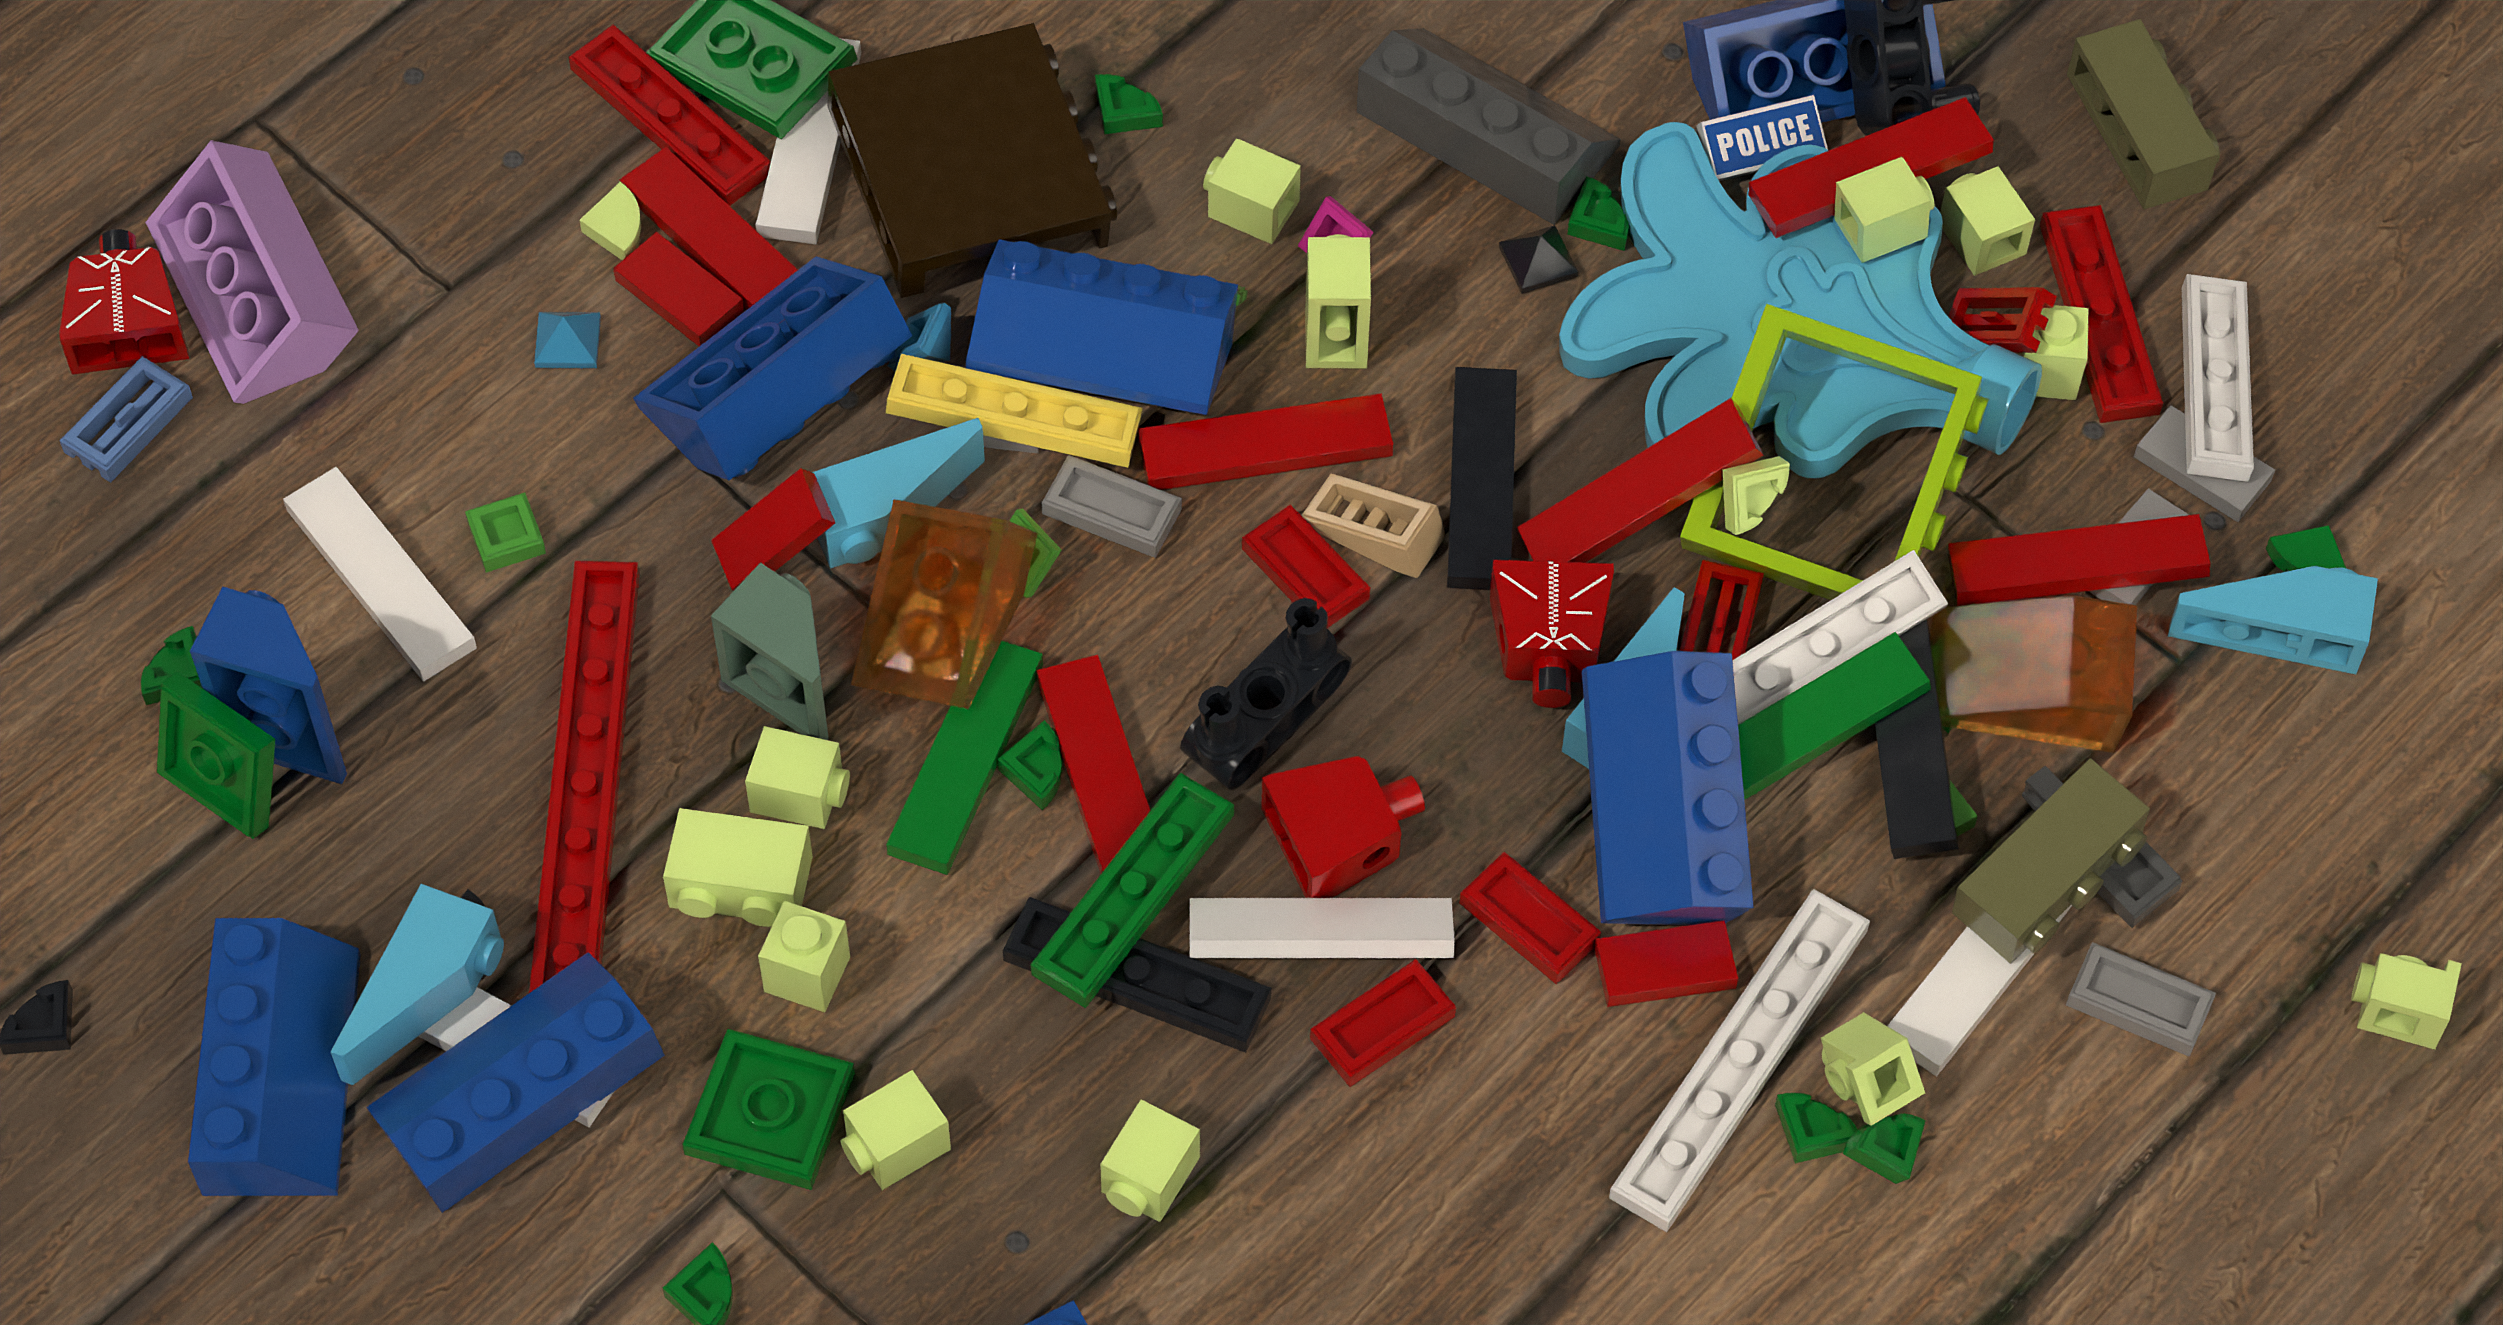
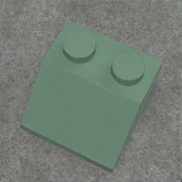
M760 562L711 615L721 681L798 733L828 740L810 592L796 577L788 573L779 575Z

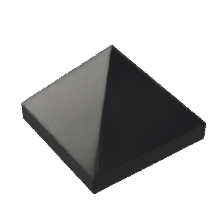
M1555 225L1499 242V249L1521 294L1578 277V270Z

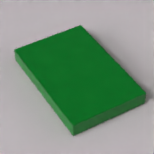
M697 0L646 52L679 82L781 140L828 91V71L852 66L858 60L853 45L772 0Z

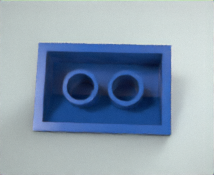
M222 586L190 649L202 688L275 738L274 764L343 784L347 771L319 679L284 605L261 591L249 590L243 593Z

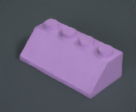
M211 140L145 223L233 402L245 404L324 372L359 330L269 153Z

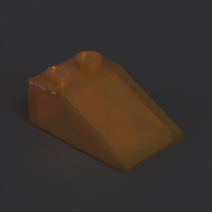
M894 499L851 685L969 709L1024 595L1038 533L1004 519Z
M2064 596L1952 606L1937 612L1932 616L1931 644L1942 726L2114 753L2132 717L2137 605L2080 596Z

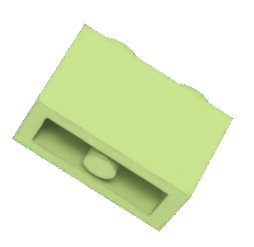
M1342 234L1327 237H1308L1305 304L1306 368H1367L1371 306L1370 237H1350Z
M679 808L663 875L669 908L679 909L681 912L693 917L707 918L714 914L742 917L747 922L758 926H772L784 901L802 906L813 857L809 827L807 825Z

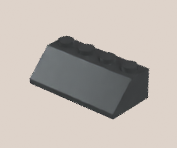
M1424 28L1392 30L1359 68L1357 113L1553 225L1557 223L1579 196L1586 176L1594 178L1620 146V138Z

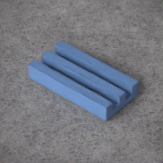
M142 356L60 440L63 452L72 458L75 456L80 457L82 465L90 470L97 468L101 477L111 483L193 398L189 385ZM150 379L154 381L134 403H128ZM115 416V422L92 446L88 443Z

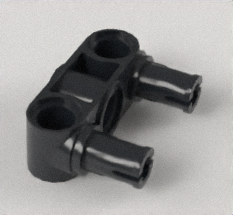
M1844 0L1848 37L1847 61L1852 78L1855 118L1859 129L1864 135H1870L1964 97L1967 98L1978 115L1980 98L1974 85L1961 84L1931 89L1929 73L1930 48L1925 31L1923 7L1925 5L1954 0H1884L1883 3L1881 0ZM1895 104L1896 118L1893 123L1892 109Z
M1299 599L1289 606L1285 617L1288 627L1242 670L1227 688L1219 685L1210 687L1199 698L1198 709L1200 715L1185 732L1180 749L1229 790H1235L1242 786L1338 689L1351 668V657L1337 647L1335 637L1327 629L1328 615L1326 610L1322 606L1317 610V602L1312 599ZM1272 699L1280 703L1275 708L1269 710H1262L1253 706L1259 700Z

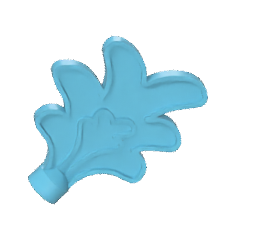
M1680 122L1665 123L1645 131L1630 145L1622 166L1621 204L1629 222L1628 234L1643 259L1626 263L1606 272L1581 291L1571 304L1562 322L1559 333V352L1564 368L1574 375L1588 379L1603 378L1655 358L1675 356L1657 375L1647 395L1645 403V439L1648 448L1732 397L1766 304L1982 376L1979 396L1988 398L1989 401L1978 433L1974 434L1966 431L1963 439L1998 455H2001L2009 448L2021 430L2034 403L2041 381L2042 366L1996 344L1987 345L1961 330L1945 314L1935 297L1930 276L1941 243L1943 226L1942 214L1935 206L1929 214L1927 238L1861 263L1834 220V216L1775 238L1749 197L1748 192L1745 212L1729 197L1717 179L1697 133L1689 125ZM1802 145L1785 150L1766 161L1755 173L1751 181L1828 150L1816 145ZM1786 338L1753 428L1774 421L1775 451L1778 456L1790 463L1789 469L1805 478H1823L1837 472L1865 445L1884 434L1910 427L1943 428L1955 394Z

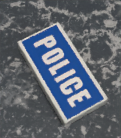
M1814 95L1703 121L1696 125L1701 144L1719 181L1755 173L1773 156L1797 146L1816 145L1828 150Z

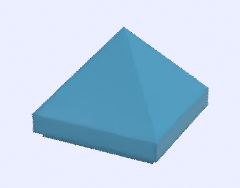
M942 303L909 317L906 324L913 336L895 349V355L889 360L888 367L896 371L901 354L936 362L950 361L951 307L946 303Z
M539 312L535 368H597L601 323L600 312Z

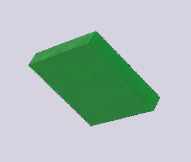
M177 671L161 682L157 773L252 839L256 838L269 828L275 738Z
M727 1029L682 1144L684 1155L812 1190L855 1075L854 1063Z

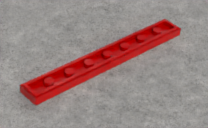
M575 561L529 993L588 952L602 965L640 578L638 562Z

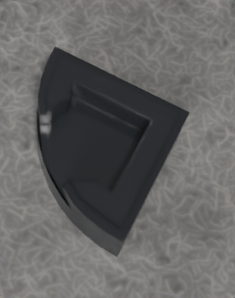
M69 980L42 986L35 991L37 995L24 1003L14 1015L8 1016L0 1033V1048L3 1055L71 1050L73 989Z

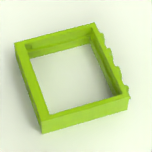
M1766 304L1731 397L1739 405L1751 431L1755 425L1786 338L1955 394L1895 561L1913 550L1919 558L1923 548L1935 551L1947 517L1936 511L1944 489L1954 493L1957 491L1968 457L1958 454L1966 431L1974 434L1978 433L1989 401L1988 398L1979 396L1982 376ZM1723 480L1694 497L1680 535L1682 549L1734 567L1764 573L1763 577L1829 600L1836 598L1863 581L1716 530L1724 508Z

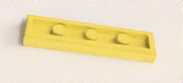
M901 354L887 398L886 413L945 427H951L979 418L983 427V435L1128 468L1141 420L1142 408Z

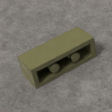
M2141 19L2076 38L2067 76L2142 208L2148 209L2208 190L2216 163L2220 158L2217 139L2210 129H2204L2193 110V102L2188 89L2184 84L2177 83L2167 66V58L2162 44L2157 39L2151 38Z
M2090 758L1958 886L1952 913L2010 964L2027 948L2032 953L2038 952L2056 933L2060 926L2056 919L2070 905L2074 906L2077 910L2083 908L2101 888L2104 880L2100 876L2114 862L2118 863L2121 867L2125 866L2141 850L2148 838L2143 834L2150 808Z

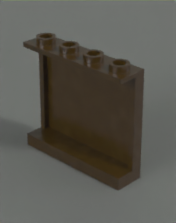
M1034 23L828 71L827 107L901 298L924 293L925 271L992 255L999 239L1010 242L1023 241L1037 244L1092 230L1099 249L1108 247L1111 221L1117 220L1115 198L1108 185L1101 186L1096 175L1098 164L1094 146L1088 137L1081 139L1076 127L1078 124V112L1073 95L1069 90L1062 92L1057 80L1059 68L1054 49L1051 44H1042Z

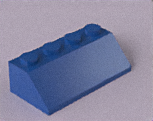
M1775 0L1683 22L1692 79L1710 120L1812 95L1815 97L1821 123L1855 115L1852 78L1847 61L1848 37L1844 0ZM1933 4L1925 5L1923 10L1925 31L1930 48L1929 73L1931 89L1946 87Z
M999 239L984 273L966 358V368L999 376L1207 415L1233 342L1238 284L1217 281L1212 277L1204 275L1190 276L1159 270L1146 264L1132 265L1100 259L1088 253H1069L1037 247L1029 242H1010Z
M816 256L633 399L638 408L697 469L729 481L752 470L758 463L759 457L776 443L789 439L800 432L804 427V421L824 405L834 403L843 398L849 392L850 385L867 371L880 367L891 360L895 355V349L913 335L882 276Z
M1669 651L1585 667L1582 670L1601 923L1696 925L1725 920L1726 924L1754 908L1732 653Z
M215 918L188 1157L189 1166L202 1196H338L348 1083L340 1080L331 1050L356 1005L361 956L359 948L283 918Z
M588 952L366 1108L443 1213L579 1117L580 1112L598 1100H603L665 1055L650 1024L616 979Z

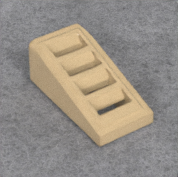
M1332 473L1301 515L1320 535L1396 572L1414 578L1419 577L1445 536L1437 505ZM1343 500L1350 502L1341 517L1334 516ZM1366 511L1371 512L1363 524L1359 523ZM1389 522L1393 523L1388 532L1383 531Z

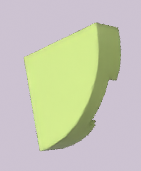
M619 182L580 219L582 233L623 260L639 247L641 217L634 195L623 183Z
M1777 456L1722 469L1725 528L1738 535L1751 530L1763 520L1760 516L1771 506L1778 492L1783 494L1787 486L1790 467L1788 461Z

